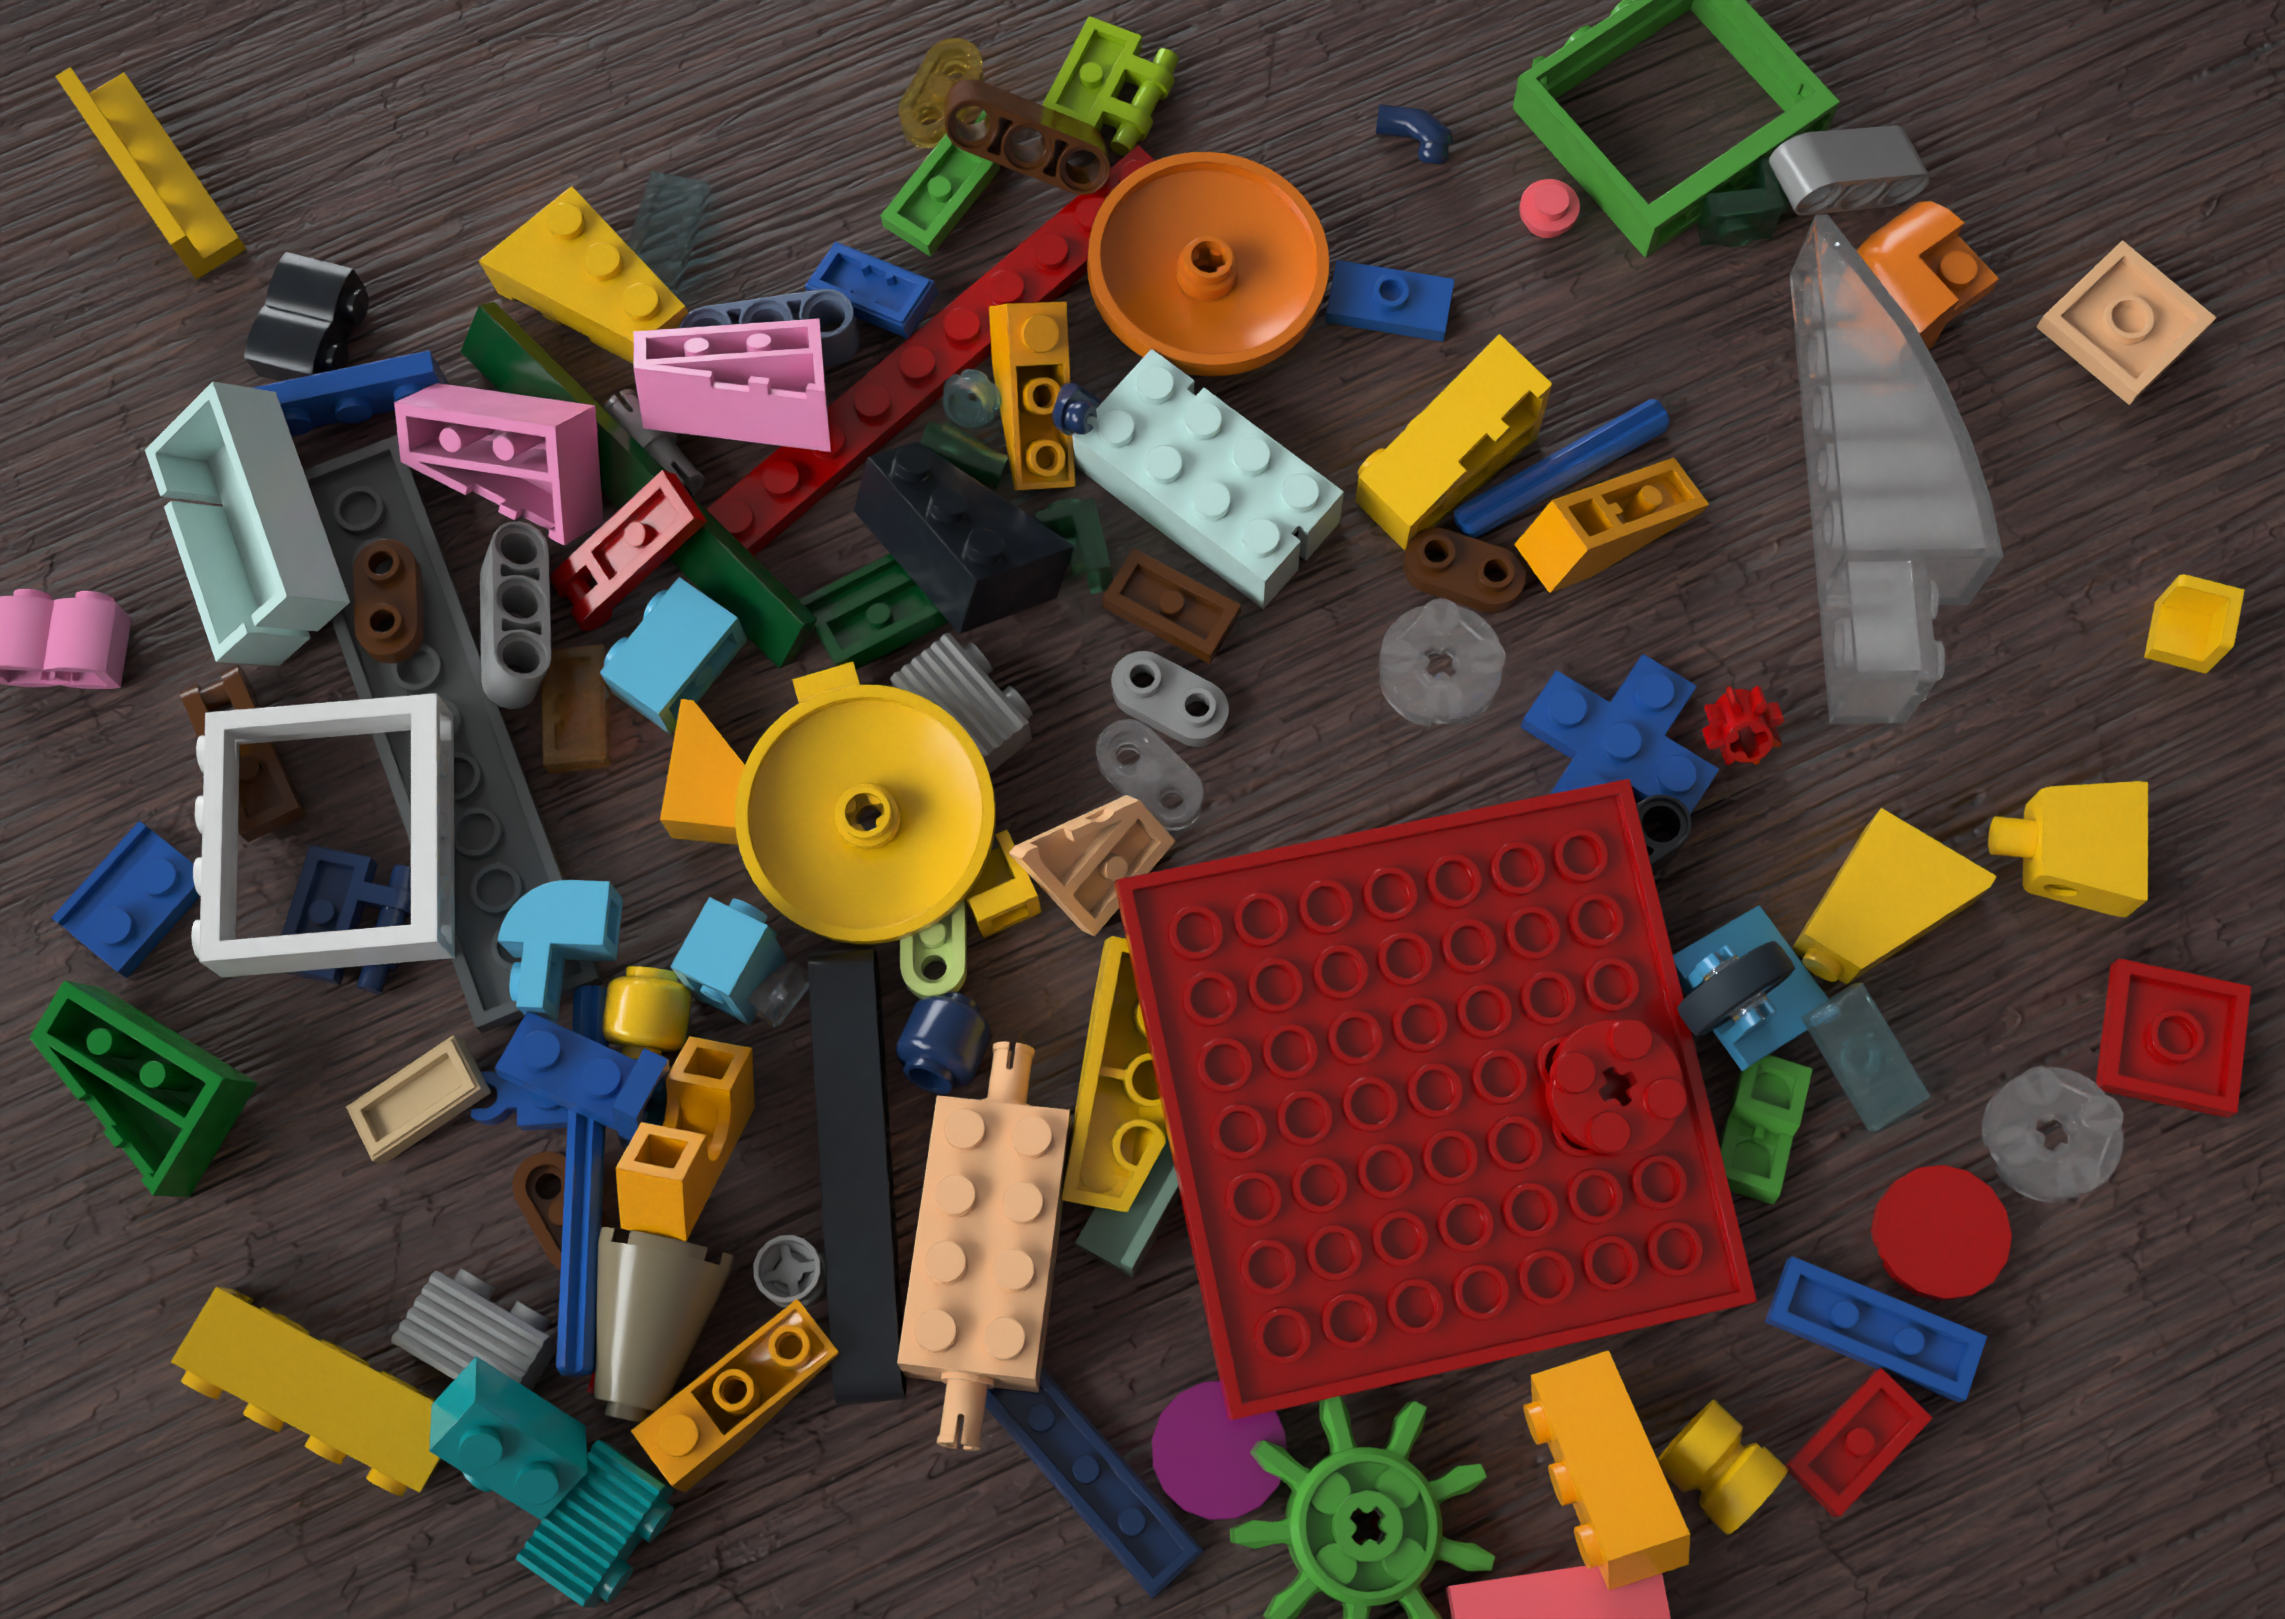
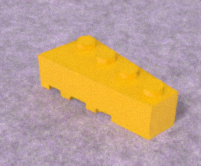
M216 1287L171 1360V1363L187 1370L181 1379L183 1384L215 1400L219 1399L224 1390L248 1402L242 1413L243 1415L275 1432L280 1433L284 1424L288 1423L307 1433L310 1437L304 1446L331 1462L341 1465L348 1455L368 1465L371 1469L366 1479L392 1494L403 1497L408 1487L419 1493L425 1488L441 1458L429 1451L431 1407L436 1398L385 1371L380 1373L369 1367L370 1363L338 1345L324 1339L319 1341L310 1336V1332L304 1329L302 1325L266 1308L261 1307L259 1309L251 1305L254 1299L232 1288Z

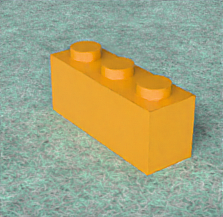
M1609 1350L1531 1375L1532 1402L1523 1406L1526 1421L1535 1443L1540 1445L1547 1442L1555 1463L1548 1465V1470L1560 1504L1562 1506L1573 1504L1581 1525L1574 1527V1534L1586 1567L1588 1569L1599 1567L1609 1591L1689 1565V1530Z

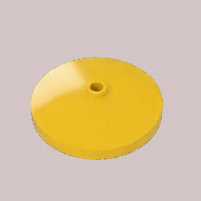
M882 685L844 686L814 695L795 705L777 719L759 739L743 768L735 800L736 836L745 867L753 882L765 898L789 920L807 931L838 942L851 944L887 943L907 938L935 925L949 915L971 892L986 866L993 846L996 829L995 793L987 766L975 742L956 719L944 709L924 697L895 687ZM867 810H877L882 815L876 819L877 827L866 831L859 824L860 816Z

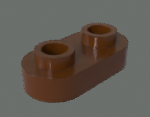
M1432 527L1417 532L1409 540L1405 549L1403 559L1404 574L1413 587L1424 593L1486 613L1507 611L1518 602L1522 595L1526 580L1524 565L1518 556L1505 548L1447 529ZM1437 549L1445 554L1446 559L1438 563L1432 562L1427 559L1425 553L1429 550ZM1488 569H1498L1503 572L1505 579L1500 582H1493L1486 578L1484 572Z
M380 539L365 546L359 552L354 562L355 635L360 645L373 659L382 663L394 664L405 661L413 656L423 642L422 569L417 558L404 543L394 539ZM385 561H393L392 568L388 572L375 574L380 564ZM395 619V623L390 630L382 633L377 632V628L383 620Z
M542 1151L529 1156L519 1165L513 1177L512 1191L516 1203L546 1256L556 1268L561 1270L566 1157L557 1152ZM550 1178H560L562 1186L559 1194L552 1199H544L542 1196L543 1184ZM602 1209L601 1228H613Z

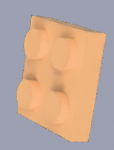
M2122 240L2042 317L2037 328L2128 405H2131L2209 329L2217 317Z

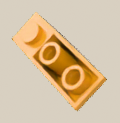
M1067 302L1014 303L990 306L992 369L1014 490L1075 487L1072 435H1065L1060 432L1052 420V411L1059 390L1064 384L1070 383Z
M796 1299L632 1429L631 1432L669 1484L685 1493L739 1450L840 1353L801 1302Z

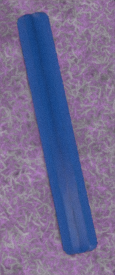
M1657 399L1647 400L1458 506L1453 516L1457 528L1462 535L1474 539L1664 433L1670 423L1667 411Z

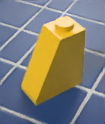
M1881 808L1864 829L1791 949L1803 958L1802 964L1814 975L1827 981L1834 982L1838 979L1845 984H1849L1973 905L1992 886L1997 876Z

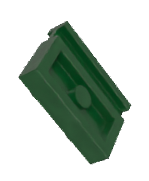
M891 554L799 599L817 618L813 628L835 667L853 662L857 670L949 622Z

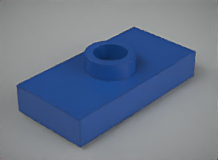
M836 241L804 286L806 291L834 289L842 292L850 300L855 318L906 339H909L939 294L935 281Z
M1336 260L1325 323L1444 342L1455 279Z

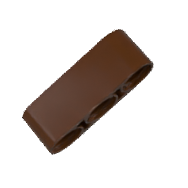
M967 79L959 81L946 94L944 102L946 133L953 145L961 150L1075 194L1086 195L1094 193L1102 188L1108 180L1110 165L1105 139L1100 131L1092 125L979 80ZM968 106L979 107L987 114L982 121L976 124H965L958 120L956 115L958 111ZM1031 128L1042 134L1038 142L1029 146L1019 145L1012 140L1013 135L1020 129ZM1079 150L1091 151L1097 156L1093 163L1085 167H1075L1067 162L1069 156Z

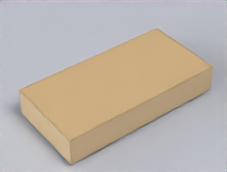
M452 1035L346 1106L371 1160L384 1165L489 1095L491 1091L465 1040Z

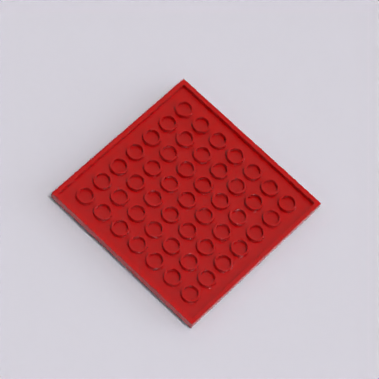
M1630 779L1156 871L1115 881L1120 913L1229 1420L1757 1302L1692 1032L1677 1010L1678 1005L1683 1000V995ZM1605 1019L1638 1020L1662 1037L1670 1046L1680 1064L1683 1075V1087L1687 1094V1104L1684 1111L1676 1118L1672 1129L1661 1141L1646 1150L1622 1156L1598 1153L1570 1141L1554 1122L1545 1097L1546 1081L1550 1079V1068L1554 1061L1552 1057L1559 1044L1575 1030ZM1608 1068L1603 1072L1606 1084L1603 1088L1599 1089L1600 1095L1605 1101L1616 1098L1623 1105L1628 1100L1626 1090L1630 1083L1625 1075L1617 1076L1611 1068Z

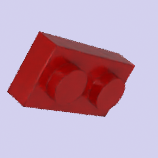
M1879 1368L1870 1374L1785 1466L1788 1468V1473L1834 1518L1841 1517L1933 1417L1882 1368Z

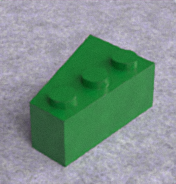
M64 980L29 1037L77 1100L85 1101L105 1126L106 1130L103 1133L115 1148H122L144 1177L141 1181L153 1196H191L258 1084L256 1081L101 987Z

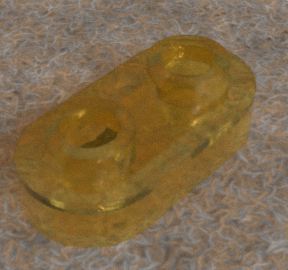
M948 38L933 45L903 95L898 108L901 129L904 136L914 145L923 148H934L946 134L944 102L946 94L953 85L967 79L984 81L982 56L978 48L971 42L961 38ZM952 73H961L964 75L963 77L957 80H951L947 78ZM970 106L958 111L956 115L958 120L963 121ZM926 119L938 120L937 123L932 125L921 124Z

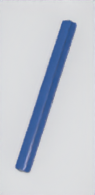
M599 985L577 987L573 996L572 1031L609 1048V1042L604 1038L602 1032L607 988ZM568 1109L556 1367L560 1375L582 1377L591 1375L595 1371L598 1240L602 1225L606 1126Z

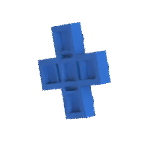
M1645 654L1641 655L1611 702H1608L1556 670L1523 718L1520 728L1572 759L1550 794L1630 779L1634 798L1639 801H1643L1653 795H1669L1683 803L1691 815L1718 773L1719 768L1669 739L1666 735L1697 686Z

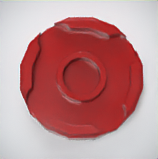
M1947 1165L1916 1168L1890 1184L1875 1206L1871 1227L1874 1247L1877 1246L1878 1254L1883 1261L1881 1264L1890 1278L1911 1294L1938 1302L1969 1297L1993 1283L2008 1261L2012 1239L2007 1211L1993 1189L1971 1172Z

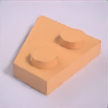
M1125 795L1015 845L1009 854L1082 931L1095 937L1119 909L1115 881L1121 878L1149 873L1176 840L1140 800Z

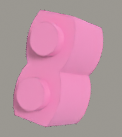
M17 589L14 591L13 596H0V684L19 687H53L61 685L81 689L120 688L132 618L115 602L113 597L96 591H80L75 594V598L53 600V597L48 593L34 589Z

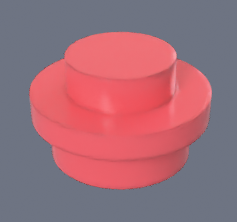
M1555 179L1539 180L1531 184L1524 191L1519 206L1521 219L1528 230L1542 238H1554L1571 229L1578 218L1580 202L1576 192L1566 183Z

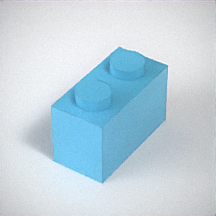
M680 577L668 591L662 590L651 599L645 609L644 620L629 638L623 637L611 647L606 655L604 668L600 671L613 695L670 735L676 729L681 699L694 700L697 703L748 641L738 617Z
M709 897L670 967L684 986L690 990L694 999L751 1026L787 957L776 940L778 934L765 924L768 918L766 914L739 899L733 898L730 905L727 906Z

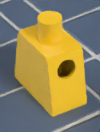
M2133 781L2042 788L2026 804L2024 819L1998 816L1992 819L1988 837L1989 852L1991 855L2023 858V887L2030 894L2126 918L2148 901V782Z

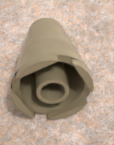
M602 1227L598 1240L594 1398L608 1401L604 1415L641 1423L646 1419L648 1410L656 1411L668 1401L732 1271L735 1257L723 1252L717 1265L705 1261L708 1247L637 1231H630L627 1244L613 1242L615 1228Z

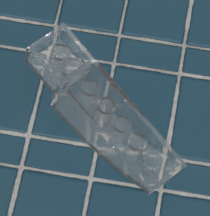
M1815 215L1790 273V286L1830 724L1906 723L1919 704L1925 701L1931 688L1944 674V646L1941 641H1934L1932 619H1935L1937 616L1938 606L1969 605L2004 555L1991 497L1971 437L1948 385L1919 332L1829 215Z

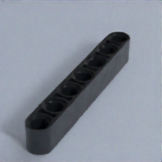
M875 946L809 952L808 973L829 1334L831 1343L840 1353L831 1361L835 1401L837 1406L904 1400L907 1397V1378L904 1377L897 1364L903 1327L881 982L877 951Z

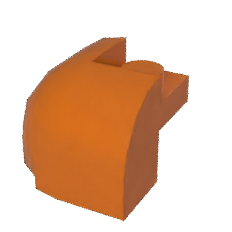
M1932 201L1917 202L1871 234L1848 258L1837 287L1840 310L1837 317L1850 338L1887 378H1890L1932 348L1946 323L1993 291L1999 280L1993 271L1959 236L1965 222L1948 208Z

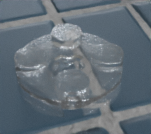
M1433 599L1425 606L1415 607L1401 615L1387 630L1382 641L1378 663L1382 693L1396 712L1413 723L1430 727L1432 723H1452V726L1466 724L1485 712L1495 699L1505 663L1504 648L1501 646L1499 638L1492 627L1478 614L1465 607L1457 606L1448 599ZM1433 653L1439 655L1448 654L1453 658L1452 667L1456 673L1450 677L1446 673L1440 672L1433 677L1426 671L1430 665V660L1427 656Z
M2032 1067L2002 1086L1993 1095L1983 1116L1982 1137L1984 1146L1987 1147L1989 1145L1991 1157L1998 1165L1994 1169L2009 1187L2034 1200L2050 1203L2065 1201L2069 1198L2081 1197L2106 1182L2112 1175L2122 1154L2123 1132L2121 1125L2124 1116L2118 1102L2111 1096L2106 1095L2102 1088L2086 1076L2065 1068ZM2053 1119L2059 1121L2063 1125V1131L2068 1135V1144L2060 1143L2053 1151L2044 1147L2045 1135L2036 1130L2038 1121L2041 1123H2049Z

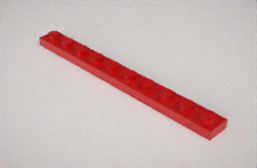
M1137 145L1110 168L1108 180L1102 188L1091 194H1079L827 407L831 452L781 446L706 510L755 556L862 465L869 456L875 454L991 355L990 306L1053 302L1088 272L1089 238L1092 226L1105 199L1126 177L1155 160Z

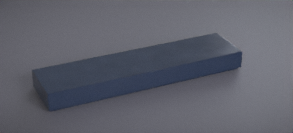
M1043 1367L1040 1376L1039 1393L1002 1388L987 1389L985 1407L1152 1599L1204 1552Z

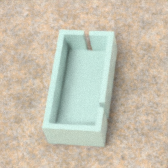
M1153 349L1143 357L1096 409L1097 418L1089 417L1087 419V423L1094 428L1085 435L1076 433L1072 435L1076 468L1262 609L1270 603L1298 571L1299 556L1306 561L1341 520L1343 490L1207 389L1203 388L1195 396L1194 380ZM1297 531H1298V538H1296V537L1294 536V534H1295Z
M212 382L145 449L160 497L223 504V507L170 501L164 507L215 661L280 666L311 638L308 631H319L347 606L350 600L276 392Z

